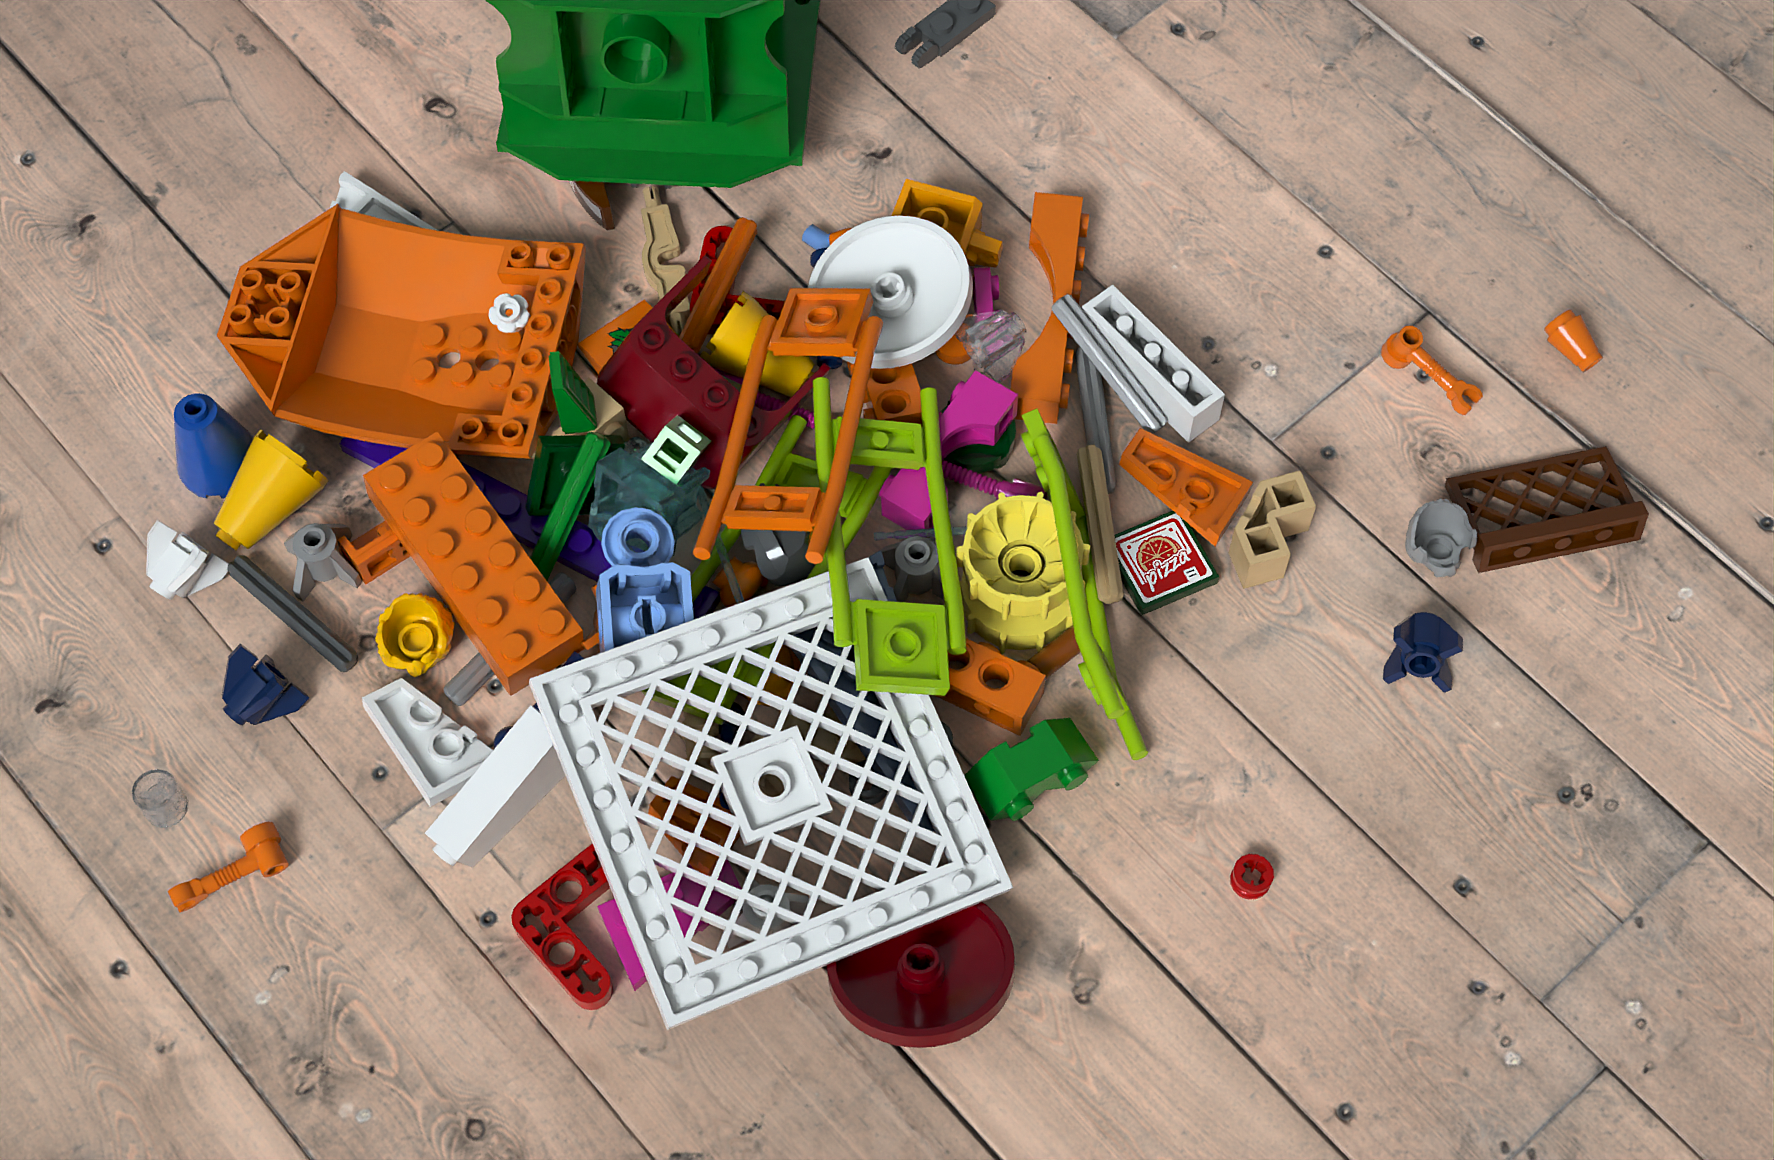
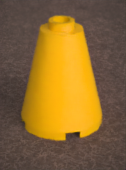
M743 290L737 300L744 305L734 304L706 345V348L711 350L712 353L709 355L703 351L700 355L711 367L740 378H744L750 350L763 316L769 315L750 294ZM768 351L760 386L792 397L814 374L811 370L815 363L809 356H773V352Z
M260 429L254 436L213 523L220 529L215 536L235 551L241 545L250 549L324 489L329 480L318 470L315 473L307 468L308 465L305 459L270 434L266 435Z

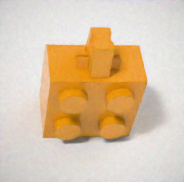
M905 179L891 216H911L935 223L950 233L958 242L969 266H975V264L995 268L998 266L1002 255L1003 243L1000 240L986 236L984 232L980 231L982 227L983 203L975 196Z

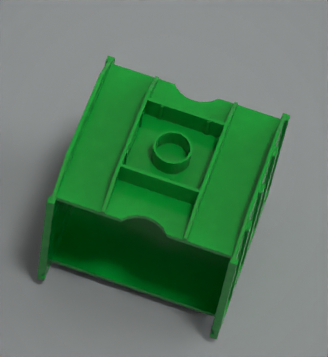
M486 0L504 16L511 31V42L496 58L499 80L498 89L501 93L503 112L496 140L498 152H508L558 180L732 188L790 165L803 166L821 0Z

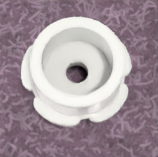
M501 294L495 298L494 306L489 309V319L493 325L498 326V330L501 332H518L525 327L530 318V313L527 311L528 303L520 295ZM508 309L513 310L511 316L506 315Z

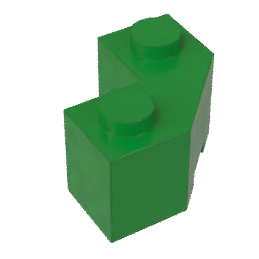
M1071 718L1043 720L1030 728L1031 736L1027 740L1019 742L1011 748L1005 741L990 749L964 775L970 790L990 821L1010 818L1012 821L1021 819L1034 808L1032 802L1045 790L1065 788L1066 791H1069L1086 781L1088 778L1087 771L1099 760Z

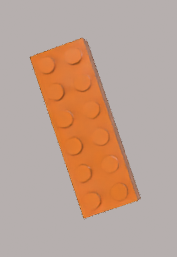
M438 431L363 475L369 499L510 696L528 686L530 678L553 670L564 663L574 651L580 653L584 650L581 644L584 640L583 630Z

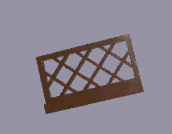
M1607 446L1446 478L1445 488L1452 503L1459 505L1467 513L1469 524L1473 530L1476 529L1477 543L1473 547L1472 561L1478 573L1641 540L1649 515L1643 501H1634ZM1599 462L1605 474L1602 479L1580 471L1582 465ZM1553 471L1567 477L1562 487L1540 479L1541 475ZM1515 480L1527 486L1520 496L1500 487L1503 481ZM1573 480L1595 489L1590 499L1568 491ZM1475 488L1486 493V496L1481 504L1464 497L1461 490ZM1533 488L1555 497L1549 508L1527 499ZM1602 492L1618 499L1621 505L1606 507L1596 503V500ZM1493 497L1514 505L1509 516L1487 507ZM1561 500L1583 509L1582 513L1569 516L1555 510ZM1520 509L1542 517V520L1526 524L1516 520L1515 517ZM1480 517H1483L1502 527L1500 530L1480 533L1476 523Z

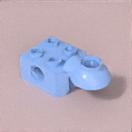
M634 507L621 510L610 518L603 529L601 545L604 556L612 567L599 575L596 587L600 653L694 620L690 571L674 562L668 563L673 555L675 543L672 529L661 515L650 509ZM632 538L641 539L647 544L648 550L642 553L633 552L627 547L626 541Z

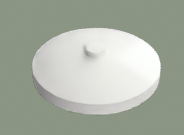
M887 216L864 222L838 237L817 261L812 271L808 288L871 289L873 304L868 318L870 316H877L883 321L882 331L874 352L871 368L885 369L917 362L931 355L947 343L957 332L968 313L973 293L971 270L962 248L945 229L935 223L917 217ZM843 356L840 358L854 364L856 356Z

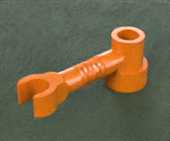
M1405 326L1399 332L1392 334L1381 348L1382 358L1390 367L1402 369L1411 362L1415 363L1447 392L1446 396L1451 400L1453 409L1461 415H1466L1471 410V406L1463 400L1462 395L1468 396L1474 403H1477L1483 397L1478 387L1467 384L1463 380H1457L1420 346L1423 342V335L1418 328Z
M263 822L257 824L240 836V841L247 854L246 856L200 879L195 878L171 888L168 893L174 906L178 908L179 913L196 906L200 901L206 899L209 894L221 889V887H225V885H229V883H233V881H237V879H241V877H245L259 869L263 877H271L285 870L288 867V862L279 846L281 837L274 823Z

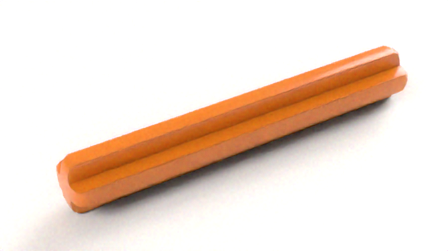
M741 217L736 221L679 336L696 353L700 351L755 239L757 224L753 220Z

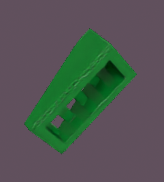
M559 351L550 352L549 366L552 391L562 431L566 435L596 430L597 418L594 395Z

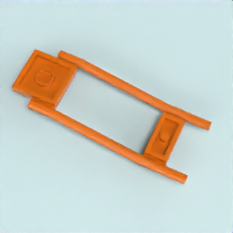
M790 288L779 320L771 315L763 316L750 350L717 486L693 550L696 558L700 560L710 558L721 525L726 524L728 529L813 532L805 558L812 564H819L823 561L843 498L874 352L883 327L881 318L877 316H870L868 318L873 304L871 289ZM768 351H772L773 356H856L826 492H821L820 487L735 485Z

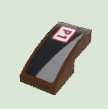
M569 181L575 196L586 212L607 231L615 229L604 183Z

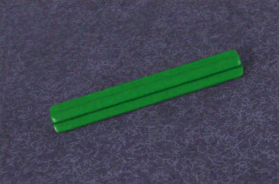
M596 432L587 433L530 556V559L546 581L554 568L610 447V440L602 434Z

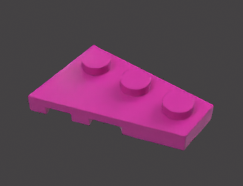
M725 860L717 880L741 890L742 888L729 861ZM671 873L661 878L666 893H668L676 873ZM682 876L673 897L698 907L706 886ZM712 890L704 910L720 916L737 900ZM614 898L597 907L634 991H636L647 981V978ZM673 908L685 937L693 917ZM700 920L694 935L698 931L706 929L710 924Z

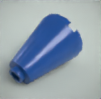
M200 393L188 395L181 399L174 409L176 467L178 475L185 487L198 497L207 498V495L220 496L221 499H224L254 436L210 396Z

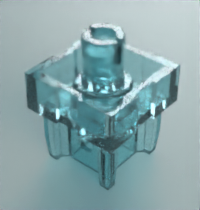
M652 443L644 446L632 455L620 447L597 461L594 480L596 492L595 499L591 503L588 527L593 530L597 539L602 541L603 529L611 517L621 510L634 507L650 509L661 515L672 529L675 540L673 557L675 555L677 539L689 532L702 519L703 512L698 509L696 502L699 485L709 478L710 470L705 467L699 470L691 468L676 485L641 460ZM632 538L626 541L627 547L633 552L642 553L648 550L647 544L641 539Z

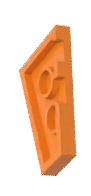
M1139 428L1122 453L1119 463L1123 469L1215 547L1249 495L1253 481L1142 428Z

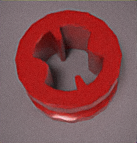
M1258 854L1241 856L1236 861L1230 875L1231 887L1237 895L1245 899L1255 900L1263 897L1268 892L1274 879V869L1265 857ZM1245 868H1250L1251 873L1256 869L1262 874L1258 881L1259 885H1254L1253 880H1251L1250 884L1243 880L1246 872Z

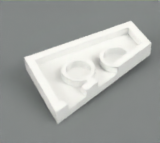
M402 678L362 697L364 709L430 807L459 792L493 751L477 739V734L466 725L461 727L442 713V708Z

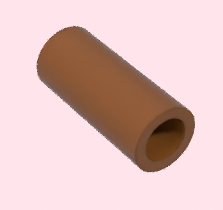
M1071 626L1027 660V662L1035 665L1042 674L1046 675V679L1080 653L1075 639L1074 627Z

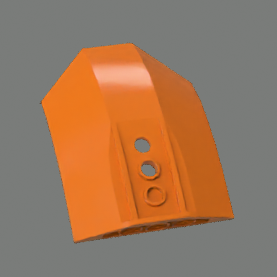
M336 204L240 266L217 337L275 417L328 434L402 448H409L438 431L454 454L531 459L536 451L538 436H545L558 414L551 384L550 352L559 351L571 366L574 360L579 340L586 247L584 243L505 240L425 229L342 209L339 204ZM509 293L511 296L517 294L527 301V311L530 313V318L522 330L515 333H504L498 330L497 325L491 323L489 309L494 306L495 298L501 294ZM508 309L506 311L507 316H511L513 314V310ZM450 352L460 354L459 362L455 363L451 368L439 366L440 359L445 354ZM487 360H499L498 364L490 370H480L483 363Z

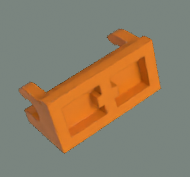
M383 521L352 542L345 536L338 539L344 557L358 572L365 585L410 557L386 521Z

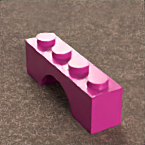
M976 370L967 382L960 381L951 394L949 406L943 413L938 412L942 461L951 452L966 445L986 444L994 446L1017 416L1018 394ZM920 467L919 470L901 468L896 476L891 474L885 480L879 492L882 516L916 536L927 538L934 527L925 467ZM945 486L948 501V488Z

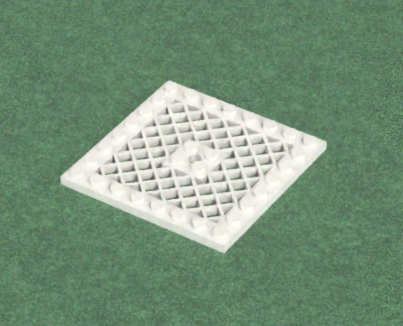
M869 557L846 565L851 602H855L856 599L888 601ZM829 571L549 671L529 680L530 688L667 1030L1006 893L1013 888L930 696L924 694L875 692L881 706L879 707L864 700L868 691H860L858 697L835 688L841 670L855 676L856 674L855 662L846 659L851 646L843 647L840 656L817 646L824 629L834 633ZM817 627L811 643L793 636ZM776 642L769 659L752 652L754 649ZM782 644L806 654L799 671L775 662ZM734 657L727 674L709 667ZM812 657L835 667L828 684L805 675ZM740 659L764 669L757 687L733 677ZM770 672L794 682L786 700L763 690ZM691 673L684 690L667 683L669 680ZM698 675L722 685L714 703L690 693ZM800 685L823 695L816 713L793 703ZM728 688L752 698L744 716L720 706ZM648 689L641 706L623 698ZM655 691L679 700L671 719L648 709ZM830 698L853 708L846 725L822 716ZM758 701L781 710L774 729L750 719ZM605 704L597 721L592 709ZM685 704L709 713L702 732L678 722ZM613 706L636 716L628 735L604 725ZM859 711L882 720L875 738L852 729ZM787 714L811 723L805 740H803L797 725L781 731ZM715 716L739 726L732 745L708 735ZM643 719L666 729L658 748L635 738ZM888 725L899 749L882 742ZM817 727L841 736L834 754L810 745ZM745 729L764 737L738 747ZM673 732L697 742L689 761L665 751ZM604 737L623 745L615 764ZM847 740L870 749L863 767L840 758ZM703 745L722 753L712 757L710 760L714 772L695 764ZM630 748L654 758L646 777L622 768ZM877 752L900 762L893 780L870 771ZM811 758L829 765L822 783ZM660 761L684 771L676 791L652 781ZM906 767L917 791L900 784ZM836 768L859 778L852 796L828 787ZM690 774L714 784L706 804L682 794ZM767 774L779 777L783 782V793L777 797L766 796L759 788V779ZM621 779L640 787L633 806L630 804ZM866 781L888 791L881 809L858 800ZM720 787L731 814L712 807ZM647 791L671 801L663 820L639 811ZM895 794L918 803L911 822L888 813ZM829 800L847 807L839 826L820 818L830 814L833 810ZM677 804L701 813L694 833L669 823ZM854 810L876 820L869 839L846 829ZM924 810L928 814L935 833L918 826ZM707 817L732 827L724 847L700 837ZM638 822L658 830L650 850ZM884 823L906 832L899 852L876 842ZM804 824L797 843L777 835ZM811 826L835 836L827 856L804 846ZM738 831L745 846L761 841L754 860L730 850ZM664 833L689 843L681 863L656 854ZM914 836L936 845L929 865L907 856ZM841 840L865 849L857 869L834 859ZM769 843L792 853L785 872L761 863ZM694 847L719 856L711 877L687 867ZM944 851L948 864L937 868ZM872 853L895 862L887 882L864 872ZM799 856L822 866L815 886L791 876ZM725 860L749 869L741 890L717 880ZM655 865L676 873L668 893H666ZM902 866L921 873V875L895 885ZM829 869L853 879L845 899L822 889ZM756 873L780 883L772 903L748 893ZM682 876L706 886L698 907L673 897ZM860 882L879 890L876 893L853 901ZM787 886L810 896L802 916L779 906ZM712 890L737 900L729 920L704 910ZM817 899L837 907L809 919ZM743 903L767 913L759 933L735 924ZM673 908L693 917L685 937ZM774 916L794 924L791 927L766 936ZM700 920L724 930L715 951L691 941ZM731 933L751 941V943L723 953ZM691 952L708 960L695 965Z

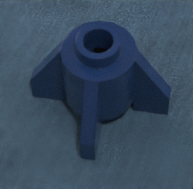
M1420 612L1408 616L1394 627L1393 641L1397 645L1384 665L1383 680L1390 684L1406 677L1408 672L1413 676L1421 678L1432 676V681L1443 693L1452 690V676L1446 658L1463 651V638L1441 617L1433 613Z
M240 643L228 656L221 695L226 703L223 707L224 712L233 721L243 726L246 722L257 725L298 711L309 699V696L292 682L283 690L289 681L275 667L273 659L266 654L255 666L254 664L258 657Z

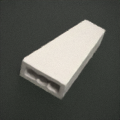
M531 705L425 832L436 843L432 850L451 866L459 862L473 868L566 776L538 709Z

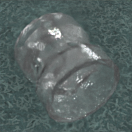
M160 769L149 770L135 781L132 788V798L139 810L142 811L144 817L153 826L160 828L172 827L185 817L188 810V798L182 788L179 787L174 776L169 772Z

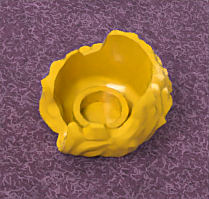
M404 593L395 598L390 606L385 609L384 613L379 616L375 642L378 644V653L382 662L391 668L407 669V672L412 677H418L434 667L451 649L455 623L452 622L450 610L444 607L442 601H437V598L422 595V593Z

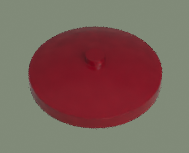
M981 902L827 965L829 988L835 1004L844 1017L857 1029L874 1039L896 1046L911 1048L946 1045L964 1039L979 1031L1003 1008L1009 998L1014 982V947L1010 934L1002 920L992 909Z

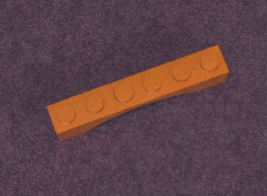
M1035 192L1029 249L1040 262L1049 280L1053 304L1067 294L1072 295L1079 304L1082 280H1074L1075 270L1083 271L1085 247L1078 246V237L1087 238L1089 214L1081 213L1083 197ZM1052 311L1040 336L1025 353L1014 361L1010 388L1011 391L1018 394L1017 416L1014 419L1023 420L1021 415L1037 408L1044 423L1057 424L1059 408L1067 409L1070 384L1062 383L1063 373L1071 374L1074 349L1066 348L1067 338L1073 339V337Z

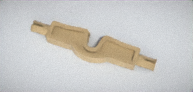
M647 186L642 191L646 208L641 209L647 239L642 250V264L645 277L650 286L657 291L660 301L686 275V271L682 265H661L664 261L678 257L681 254V247L672 224L669 206L661 203L659 188L651 186L653 199H651L649 186ZM688 296L665 318L678 337L680 336L679 329L682 332L686 320L690 316Z

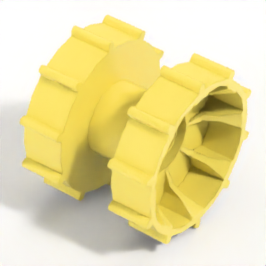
M1002 492L999 493L997 501L985 506L976 515L973 513L968 514L963 546H958L956 550L957 567H963L960 588L964 616L968 621L967 632L968 634L976 632L986 641L998 646L1001 654L1005 653L1006 649L1027 650L1036 648L1037 652L1044 648V645L1055 640L1065 630L1073 626L1052 502L1043 499V492H1038L1037 496L1018 495L1006 497ZM1072 511L1071 515L1080 566L1082 567V565L1088 564L1090 545L1083 544L1080 530L1075 523L1076 512ZM1024 570L1030 575L1019 577L1015 576L1012 572Z

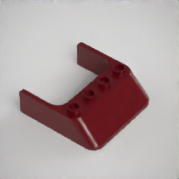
M705 255L634 326L599 372L596 384L624 408L626 420L651 443L654 442L665 425L677 415L709 438L712 442L686 474L703 488L714 490L717 486L740 392L669 328L665 319L706 277L712 260ZM824 363L786 404L779 409L767 411L761 410L754 405L738 472L813 394V380L819 377L826 378L831 369L830 366Z

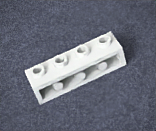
M1111 285L1081 307L1166 416L1167 422L1188 443L1219 421L1225 394L1114 285Z

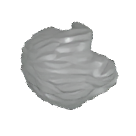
M1440 498L1422 505L1409 521L1405 541L1406 552L1414 562L1422 563L1434 572L1435 577H1452L1460 567V552L1462 548L1468 547L1471 549L1476 546L1477 531L1476 529L1473 530L1469 524L1467 513L1459 505L1450 502L1448 499Z

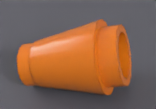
M1571 309L1556 317L1544 328V331L1549 336L1547 341L1575 366L1579 367L1582 372L1589 370L1602 360L1603 356L1599 353V349L1582 316H1576Z

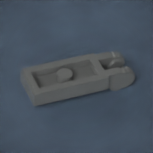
M947 0L914 27L911 26L902 33L894 47L903 55L923 42L922 46H919L913 53L911 59L917 68H922L936 57L945 55L993 18L996 5L989 0Z

